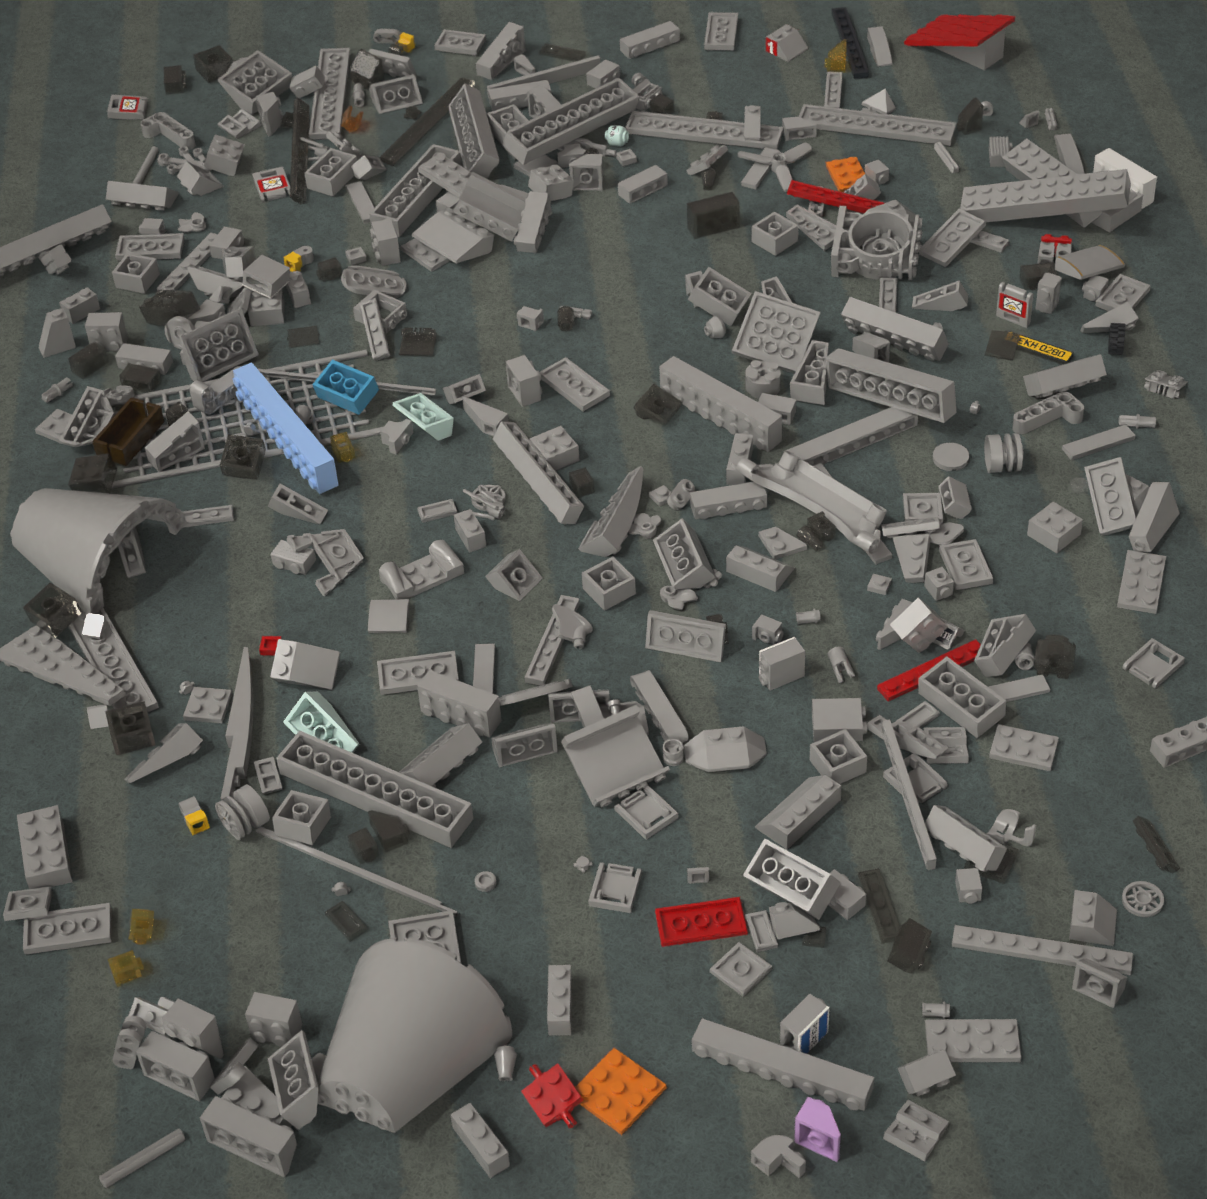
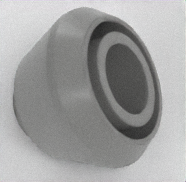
M713 316L706 322L704 331L707 336L711 338L724 337L726 328L720 317Z

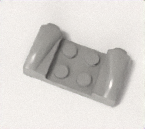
M445 540L434 541L429 547L430 555L401 568H398L395 562H386L379 569L380 581L390 589L395 599H409L464 574L463 563Z

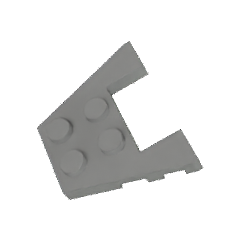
M345 529L322 531L321 534L311 535L310 533H305L303 536H287V542L295 553L312 546L330 572L329 575L315 582L323 596H326L364 559Z

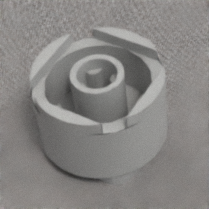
M759 360L752 361L745 371L746 391L757 399H760L762 393L771 395L779 393L781 372L776 362Z

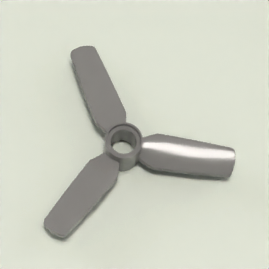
M804 142L784 153H775L772 158L743 151L738 152V157L772 165L771 170L776 173L784 192H787L792 177L786 164L793 163L812 151V147L807 142Z

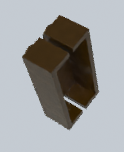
M131 397L92 441L96 457L108 461L113 460L115 463L127 466L165 422L161 406L149 402L145 405V401Z

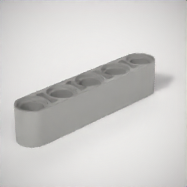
M647 670L631 676V686L637 690V696L640 701L643 700L645 704L643 706L648 714L652 715V721L661 730L660 734L664 741L677 739L682 743L687 742L689 738L686 728L651 671Z

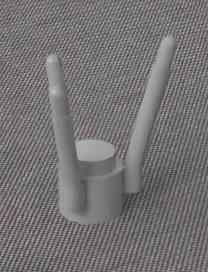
M301 137L302 141L316 146L302 144L301 147L315 150L314 153L317 157L292 159L291 162L318 160L329 150V146H324V144Z
M463 489L464 493L487 505L486 511L489 514L473 512L475 516L488 518L493 521L495 518L500 519L505 511L503 503L497 501L484 490L480 492L492 502Z

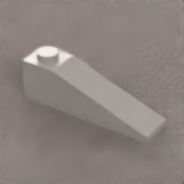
M179 723L160 741L163 743L162 747L158 746L148 754L149 759L139 763L124 780L127 783H131L190 753L193 755L201 748L199 744L203 740L187 723Z

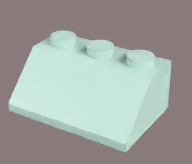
M422 393L393 402V406L436 440L452 436L454 418Z

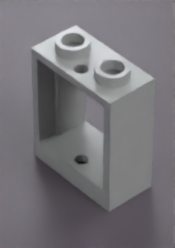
M373 290L353 307L354 317L356 321L364 324L360 304L375 298L378 302V307L392 312L385 319L381 318L384 331L387 334L401 320L406 318V303Z

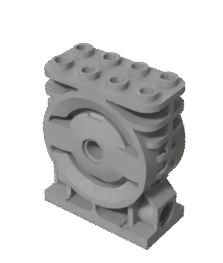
M840 206L831 253L832 277H838L839 273L852 274L856 271L861 276L876 280L897 276L898 279H902L903 273H909L908 278L912 280L913 277H916L917 267L914 266L918 265L919 254L916 253L920 252V242L918 241L922 239V230L919 229L922 228V218L916 214L915 221H909V214L903 217L889 210H874L861 215L860 213L846 212V206Z

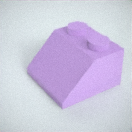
M808 1097L795 1118V1143L837 1162L840 1151V1132L831 1109L821 1100H814Z

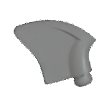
M554 604L552 611L559 626L558 637L572 641L575 648L579 646V649H582L586 635L592 632L591 624L577 612Z

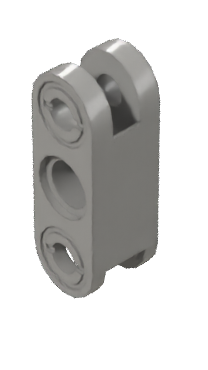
M127 1016L123 1022L112 1059L114 1065L119 1068L133 1069L138 1057L136 1051L143 1043L147 1023L142 1018Z

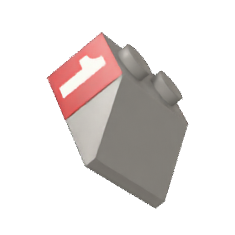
M787 24L766 37V51L787 62L808 50L798 30Z

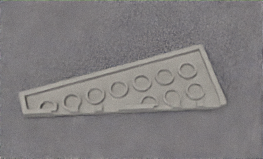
M39 624L0 648V661L4 662L6 666L10 667L12 665L21 672H30L34 677L49 683L61 684L67 690L69 688L76 690L77 694L89 695L93 700L111 706L126 696L124 689Z

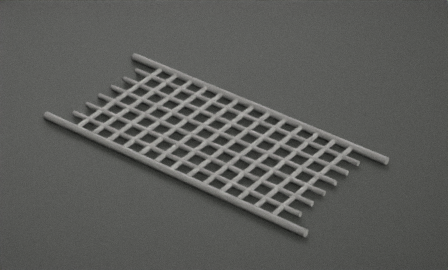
M361 350L265 370L283 372L299 370V373L304 374L303 369L316 367L317 372L307 374L320 376L323 372L320 365L329 364L331 360L340 362L365 357L368 354L367 350ZM265 376L271 385L284 383L285 389L279 390L277 393L279 395L287 394L288 400L285 402L290 405L293 411L295 410V403L307 401V405L311 409V419L306 424L312 423L314 430H311V433L315 435L323 446L381 434L380 431L383 427L356 432L355 426L369 424V420L353 422L351 415H356V413L346 409L345 412L333 414L331 408L338 406L325 401L324 405L313 407L311 400L320 398L317 397V394L310 396L308 389L314 388L312 384L307 385L306 381L301 380L302 386L290 388L289 382L296 380L282 378L270 381V377ZM218 379L204 381L203 383L210 386ZM191 384L134 395L133 397L142 401L145 400V403H150V399L162 397L163 402L156 403V405L164 407L165 413H163V417L166 418L167 424L161 425L157 431L170 427L173 424L171 421L172 416L184 415L188 411L190 413L200 411L195 407L187 409L186 402H190L192 399L191 397L185 398L184 392L190 391ZM304 390L305 397L292 398L291 393ZM180 394V399L167 400L168 395ZM235 396L234 400L228 401L223 406L235 404L236 411L224 413L223 406L218 409L219 414L206 416V413L201 411L202 417L196 418L199 423L203 422L204 424L201 434H206L207 440H203L204 445L208 444L209 451L195 453L179 461L193 460V465L180 468V463L177 462L175 463L176 469L161 470L157 473L145 475L144 469L152 468L153 466L151 463L143 464L142 457H147L146 452L141 453L140 450L133 458L138 460V466L123 468L124 473L139 470L140 476L107 482L108 489L281 455L284 452L279 448L268 449L267 444L276 443L275 440H266L265 433L267 431L261 428L258 420H243L242 414L250 413L251 411L241 409L240 403L242 401H239L237 396ZM127 401L110 405L111 407L126 404ZM181 403L182 410L170 412V405ZM327 409V416L315 418L314 411ZM238 415L239 422L226 424L225 417ZM347 416L348 423L335 425L334 419ZM221 419L222 425L209 427L208 421ZM330 420L331 427L318 429L317 422ZM248 422L258 423L259 429L257 433L254 432L252 435L260 434L262 441L249 443L247 436L252 435H247L243 431L244 428L242 426ZM240 426L242 433L228 434V428ZM350 428V434L338 436L337 430ZM223 430V437L211 439L210 432ZM156 432L145 445H148L156 438ZM333 432L334 437L325 439L320 437V433ZM243 437L244 444L231 447L230 440ZM225 441L227 448L213 449L212 443ZM263 445L264 451L251 453V447ZM246 450V455L233 457L232 451ZM228 452L229 458L215 459L216 454ZM210 456L211 462L198 464L197 458Z

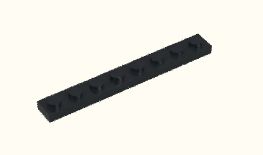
M832 8L831 14L853 78L869 77V71L847 8Z

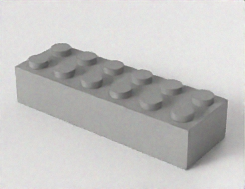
M849 297L841 313L844 323L850 332L857 334V332L862 334L871 333L888 340L890 344H893L899 350L904 348L913 355H924L930 361H934V359L940 361L949 344L941 328Z

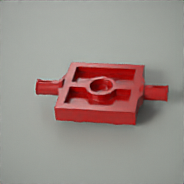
M558 1063L545 1073L541 1072L537 1064L532 1065L534 1069L530 1067L529 1071L535 1080L521 1092L545 1127L563 1119L568 1128H573L572 1124L575 1126L577 1122L570 1113L584 1099Z

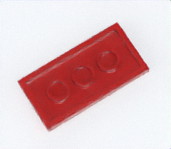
M740 897L655 909L661 947L748 935Z

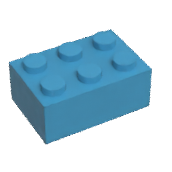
M331 360L312 384L318 398L358 415L361 414L379 391L374 376L335 360Z

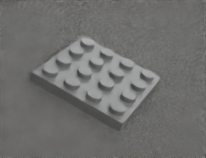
M755 291L733 346L732 354L750 360L776 362L779 369L795 374L807 351L820 317V312Z

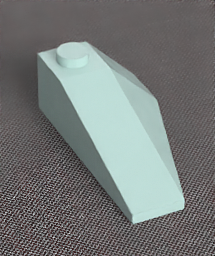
M318 691L305 692L283 721L295 735L300 730L352 753L360 745L332 705Z

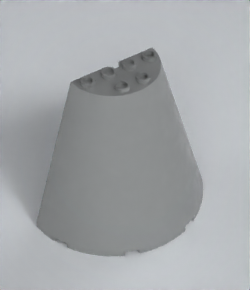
M44 488L34 491L25 502L20 504L10 535L13 546L87 615L88 613L97 614L104 607L103 587H101L100 578H103L106 574L110 562L108 555L120 544L131 529L145 519L165 522L169 532L176 535L187 523L182 511L177 509L176 504L162 498Z
M390 938L375 943L363 953L354 969L317 1082L319 1088L317 1103L335 1109L340 1113L348 1114L349 1112H354L356 1118L360 1121H365L378 1126L380 1129L395 1133L495 1054L498 1047L505 1046L513 1036L511 1021L502 1011L504 1007L502 1000L490 983L470 964L465 967L456 961L457 955L440 946L409 938L406 942L397 941V938Z

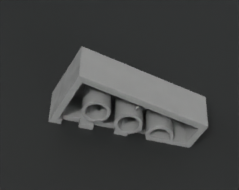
M508 22L476 62L477 75L492 80L514 61V57L526 51L524 26Z
M254 246L221 248L223 268L227 278L232 277V280L242 279L243 271L255 261Z
M811 341L790 382L791 398L796 399V401L825 405L828 379L825 358L829 355L828 342Z

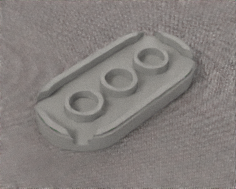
M352 265L344 269L341 275V282L344 287L357 294L368 295L373 290H376L396 299L402 296L407 288L405 279L399 277L398 273L390 270Z
M565 679V682L556 681L499 697V703L502 706L573 687L570 679Z

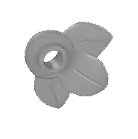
M194 212L191 219H179L180 227L178 230L181 232H199L206 228L204 216L200 213Z
M645 513L636 514L633 519L634 523L631 525L628 533L631 535L640 534L645 539L652 538L656 535L657 526L661 523V518L658 515L649 517Z
M664 586L660 590L662 600L674 609L683 610L685 602L698 600L696 593L691 588L674 589L672 586Z

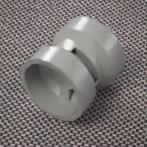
M669 739L663 744V760L667 765L677 766L683 761V744L677 739Z

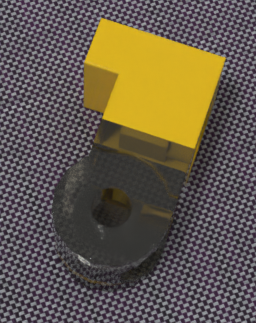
M403 32L400 35V39L390 45L389 53L400 56L408 54L415 48L414 36Z

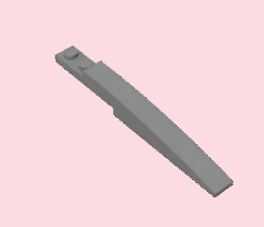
M248 647L243 649L225 735L228 748H231L221 794V800L223 801L227 796L234 799L233 793L236 791V788L240 787V779H246L253 731V679Z

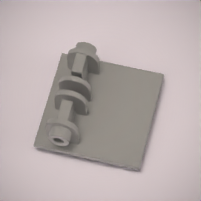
M1157 370L1145 378L1147 381L1144 388L1153 393L1157 391V394H1159L1164 385L1162 396L1166 393V397L1174 399L1180 397L1181 392L1178 390L1184 387L1188 381H1185L1181 376L1174 375L1172 377L1168 376L1164 371Z

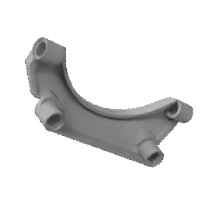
M785 450L779 463H775V465H757L746 457L742 458L737 464V472L753 482L813 511L835 526L850 542L866 552L873 553L879 548L880 530L877 528L880 527L887 510L810 465L796 454Z

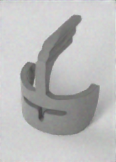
M1005 809L1000 812L992 828L986 834L1004 845L1009 840H1012L1023 846H1029L1034 841L1036 825L1025 828L1024 838L1013 836L1019 821L1020 812ZM1009 826L1008 829H1007V831H1006V833H1005L1004 835H1002L1001 833H998V832H997V831H1000V832L1003 833L1004 830L1006 829V827Z

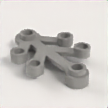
M186 146L179 148V154L185 159L170 158L166 153H162L158 157V164L160 166H167L169 174H175L177 171H180L186 161L208 171L212 170L204 167L206 158L201 148L193 150L194 157L198 158L199 161H195L191 157Z

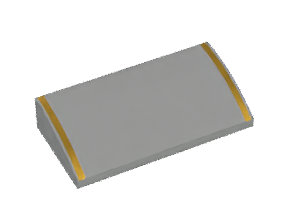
M1103 245L1056 257L1055 270L1080 280L1125 267L1123 260Z

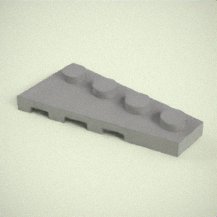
M799 205L786 212V217L797 224L798 228L822 250L825 251L833 246L836 225Z

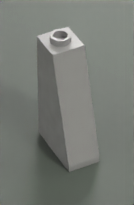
M1152 482L1129 534L1133 551L1151 552L1180 514L1170 482Z

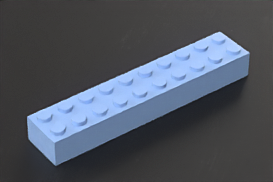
M249 363L233 370V383L237 388L235 393L238 400L244 403L247 411H251L253 418L259 421L263 430L266 429L270 439L275 440L277 447L283 450L286 458H290L294 468L300 470L302 477L308 480L312 489L315 488L321 494L339 486L334 458L254 364Z

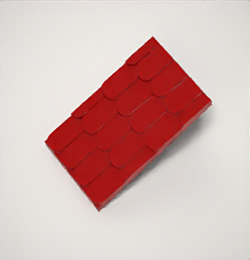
M998 14L995 16L941 15L935 21L926 24V27L920 28L915 34L908 36L904 44L907 46H932L982 70H986L1003 58L1005 29L1015 21V16Z

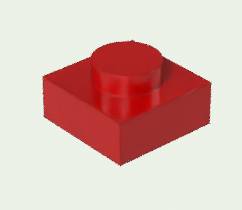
M262 636L259 648L260 655L275 656L278 639L282 640V637Z

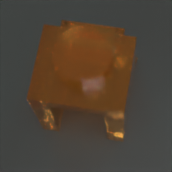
M349 106L342 114L341 126L348 132H355L361 126L363 112L360 111L355 118L352 117V106Z

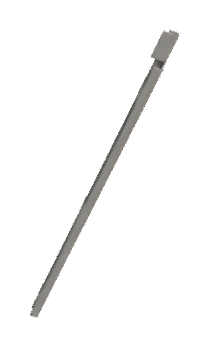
M258 369L266 377L315 382L319 375ZM376 382L378 388L382 390L418 394L421 392L427 395H435L436 393L434 388Z
M260 826L256 829V832L423 904L443 912L452 910L443 906L441 901L300 842L275 836V832ZM453 910V916H458L457 911Z

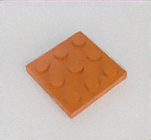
M613 1048L575 1088L584 1099L580 1105L622 1135L665 1091L666 1084L616 1048Z

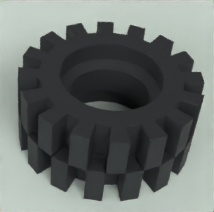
M1111 323L1108 354H1123L1126 328L1124 323Z

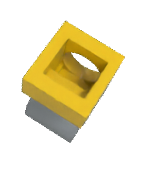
M303 246L284 257L285 266L290 267L291 272H301L302 266L314 260L312 248Z
M194 796L178 803L192 835L210 828L207 816L200 808ZM203 822L200 828H193L194 824Z

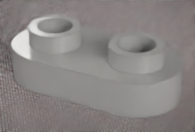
M682 479L668 496V505L674 510L682 509L690 499V492H695L694 484L690 480Z

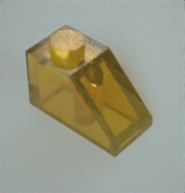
M842 40L828 52V58H825L824 62L827 72L845 73L847 40Z

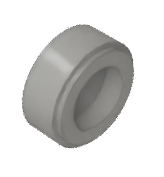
M481 872L475 877V886L482 892L491 891L496 886V877L491 872Z

